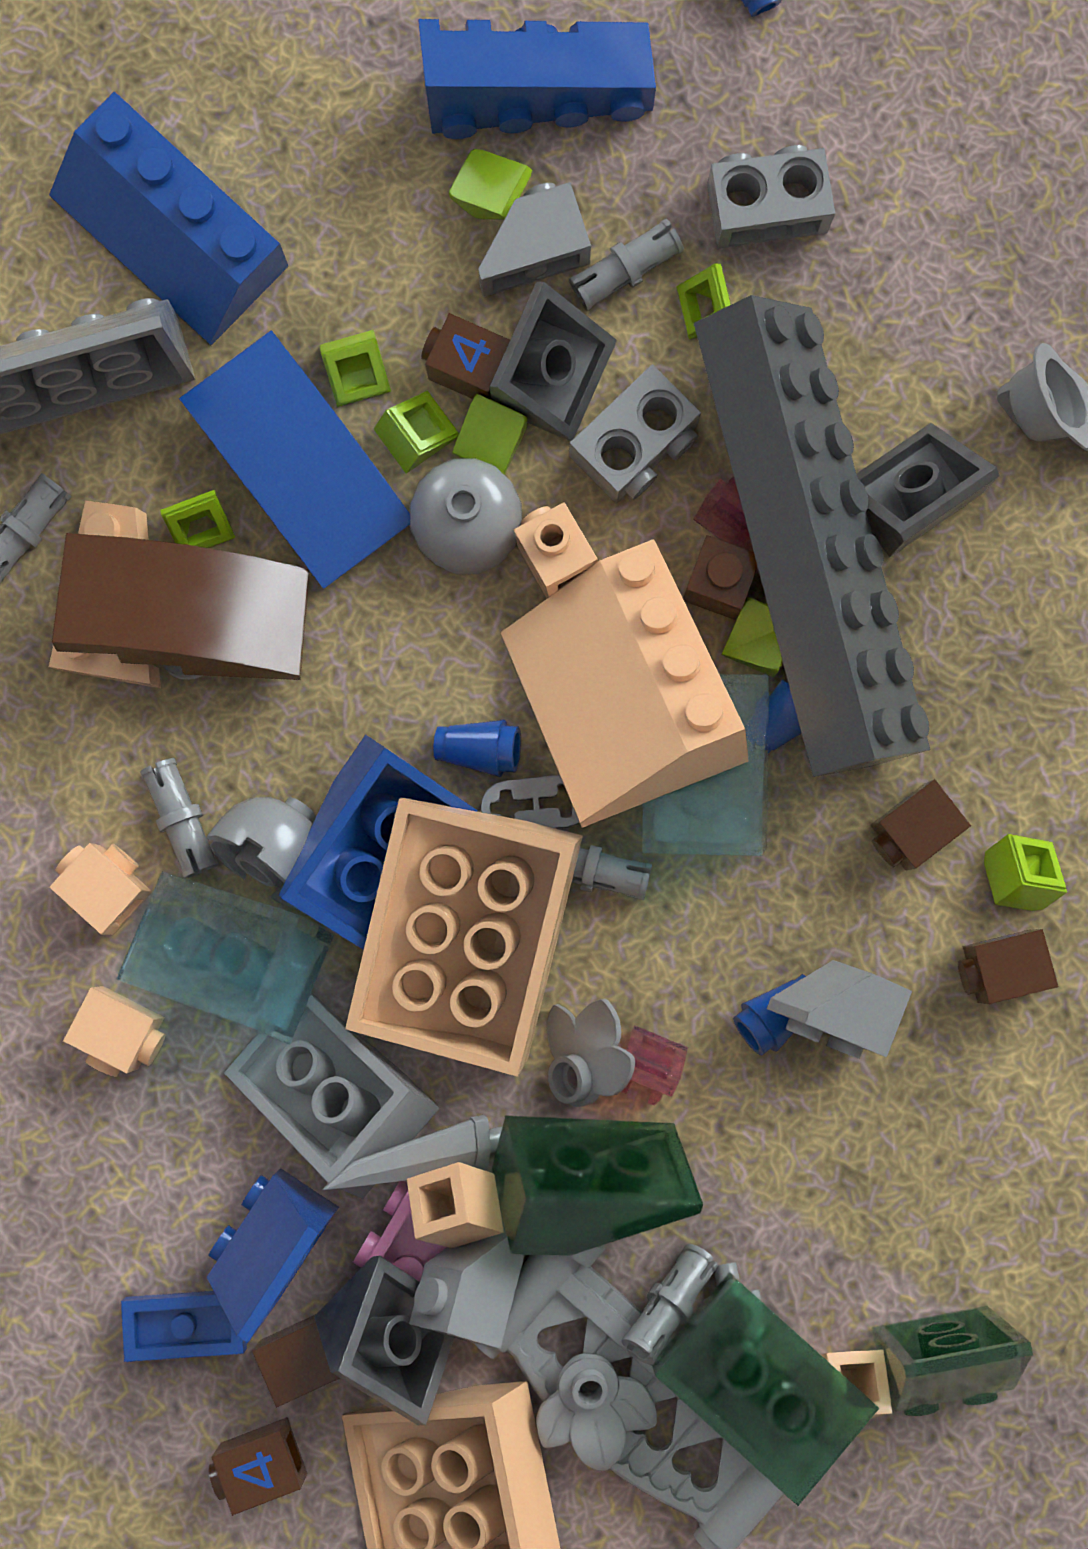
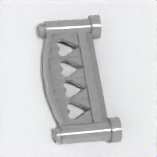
M560 1209L545 1227L548 1236L521 1266L501 1349L477 1343L474 1344L484 1354L493 1359L500 1352L511 1354L534 1391L544 1402L558 1390V1378L564 1366L560 1365L557 1361L556 1351H546L540 1347L537 1340L539 1332L548 1327L587 1317L583 1353L601 1356L610 1363L632 1357L630 1378L639 1380L646 1387L654 1403L677 1397L672 1439L669 1444L657 1448L648 1443L645 1431H625L626 1443L623 1452L610 1470L656 1500L694 1517L699 1524V1528L694 1532V1537L703 1549H737L808 1466L816 1469L832 1451L831 1446L796 1411L786 1407L771 1424L774 1478L746 1446L729 1388L671 1337L669 1338L653 1365L643 1363L632 1356L626 1350L628 1347L622 1345V1339L632 1325L635 1324L642 1311L591 1267L605 1250V1246L600 1239L574 1215L564 1209ZM582 1384L579 1388V1392L581 1393H588L592 1391L586 1388L584 1384ZM722 1437L717 1479L712 1486L702 1488L695 1485L691 1479V1471L679 1470L673 1464L672 1458L677 1450Z

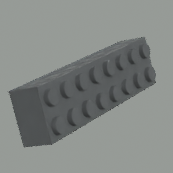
M750 295L695 322L694 326L812 775L817 777L868 768L931 750L927 738L929 734V721L924 709L918 704L912 682L914 676L913 662L907 650L903 648L897 626L899 618L898 606L886 586L881 567L884 561L883 550L878 539L872 533L866 511L869 505L868 495L864 485L857 478L851 455L854 450L853 439L850 431L843 424L836 400L839 395L838 383L834 374L827 366L822 348L824 341L822 325L810 307Z

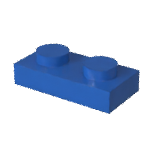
M214 1291L131 1296L121 1301L124 1362L243 1354L247 1349V1343L237 1337Z

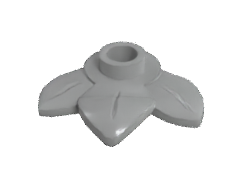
M607 999L596 1000L590 1003L576 1018L565 1007L559 1004L552 1006L547 1020V1035L550 1050L555 1059L548 1071V1082L553 1095L562 1103L570 1104L574 1107H583L594 1103L599 1095L613 1096L621 1092L632 1078L635 1058L630 1052L618 1046L621 1039V1025L612 1004Z
M583 1353L571 1358L562 1368L558 1378V1390L541 1404L536 1423L539 1439L543 1447H556L571 1441L577 1456L585 1465L598 1471H606L621 1457L626 1443L625 1431L646 1430L655 1427L657 1412L648 1390L639 1380L617 1376L614 1367L608 1360L595 1354ZM587 1381L599 1383V1386L591 1392H579L580 1386Z

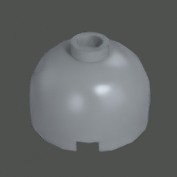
M476 458L452 459L433 467L418 483L410 503V529L420 552L436 566L442 567L454 574H479L498 566L516 545L513 529L521 525L522 503L513 483L494 465Z
M256 797L246 799L234 805L221 817L207 835L208 840H213L209 845L210 849L226 867L244 880L247 873L266 886H276L279 888L270 897L278 903L295 908L281 899L279 893L305 845L310 828L316 818L315 813L304 803L292 797H289L285 803L272 797Z

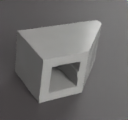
M832 960L771 997L767 1009L788 1017L789 1020L785 1029L818 1043L823 1032L829 1034L827 1047L860 1059L863 1049L887 1057L912 991L873 973Z

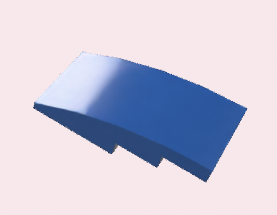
M272 330L179 398L323 589L410 525L409 511Z

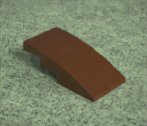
M66 533L52 644L57 652L117 654L120 662L125 664L180 666L184 675L301 680L309 569L259 557L193 545L129 537Z

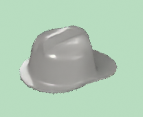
M1040 343L1035 347L1033 362L1019 370L1008 383L1001 386L997 391V401L1030 440L1043 442L1070 438L1088 452V383L1065 364L1050 345Z

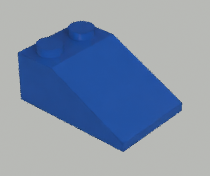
M366 734L331 784L310 828L305 845L279 893L281 899L363 950L399 799L406 798L478 811Z
M279 1169L270 1180L260 1175L241 1204L249 1210L238 1230L228 1225L208 1254L209 1257L217 1262L208 1274L207 1279L237 1337L246 1343L251 1340L273 1310L339 1208V1206L283 1169Z

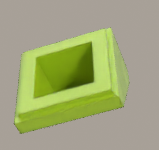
M473 149L470 151L449 190V197L468 214L477 219L505 220L515 199L520 198L533 170L527 165L491 152Z
M374 330L319 345L337 407L391 392Z
M428 390L385 410L374 427L376 434L406 474L454 441L459 435V432Z
M475 394L452 454L460 458H476L489 463L505 475L527 429V417L486 397Z

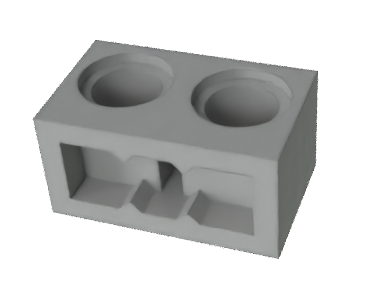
M793 145L782 148L770 156L752 158L749 154L737 153L722 158L718 163L711 164L707 188L717 249L828 233L835 216V208L825 148L808 150L806 146ZM790 183L801 184L809 191L810 195L805 198L793 197L786 192L784 186ZM734 191H743L753 198L754 203L748 206H739L734 204L727 195Z
M652 364L569 443V457L616 504L626 494L634 500L657 478L658 475L652 470L667 455L674 461L677 460L695 443L699 436L693 430L698 425L701 412ZM651 410H663L671 416L674 424L666 430L657 431L647 426L643 416ZM621 448L631 455L633 463L626 469L614 470L603 462L602 456L610 449Z

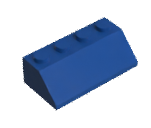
M115 91L74 131L49 196L162 301L168 299L176 314L209 345H212L288 267L280 243Z

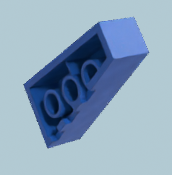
M418 19L432 134L443 133L449 139H465L473 136L477 129L499 127L500 131L504 133L514 134L529 130L533 123L555 121L557 126L571 128L585 124L589 117L611 115V118L615 121L628 122L642 117L645 111H653L656 83L648 22L577 21L570 27L569 32H558L556 27L547 24V21H524L523 26L516 31H492L490 20H467L465 24L466 31L440 30L439 19Z

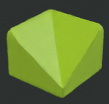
M747 597L721 655L774 677L778 673L783 661L769 607L767 604Z
M1007 834L985 851L984 866L995 905L1029 911L1043 910L1067 893L1053 842Z

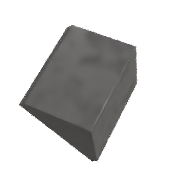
M536 282L490 385L491 400L526 416L527 423L572 441L617 340L545 282Z
M932 423L857 473V478L864 485L868 495L869 505L866 511L872 533L889 557L979 497L999 477L997 467Z
M373 1256L314 1316L331 1373L416 1425H426L454 1337L409 1325L414 1307L415 1292L420 1282L383 1257Z

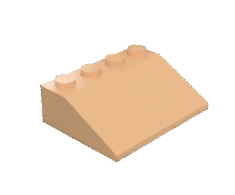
M654 539L598 561L501 632L508 653L582 828L749 762L745 727Z
M400 798L345 1030L518 1077L529 1057L583 836L524 820Z
M527 1381L478 1385L436 1394L426 1425H416L385 1405L342 1415L367 1549H561Z

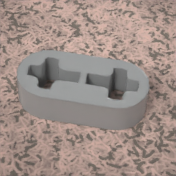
M560 775L506 780L495 783L486 791L482 798V813L491 814V804L500 802L501 792L509 791L514 801L533 800L534 810L518 811L515 813L514 819L555 829L568 828L580 823L574 808H572V816L568 818L561 817L558 808L539 809L538 799L557 796L558 786L564 785Z

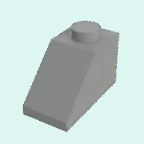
M570 182L556 186L554 183L539 184L527 190L523 197L515 199L478 268L480 289L483 297L590 264L591 244Z
M502 1222L504 1233L455 1248L447 1247L425 1263L421 1281L415 1292L414 1307L409 1325L460 1340L501 1349L531 1228Z

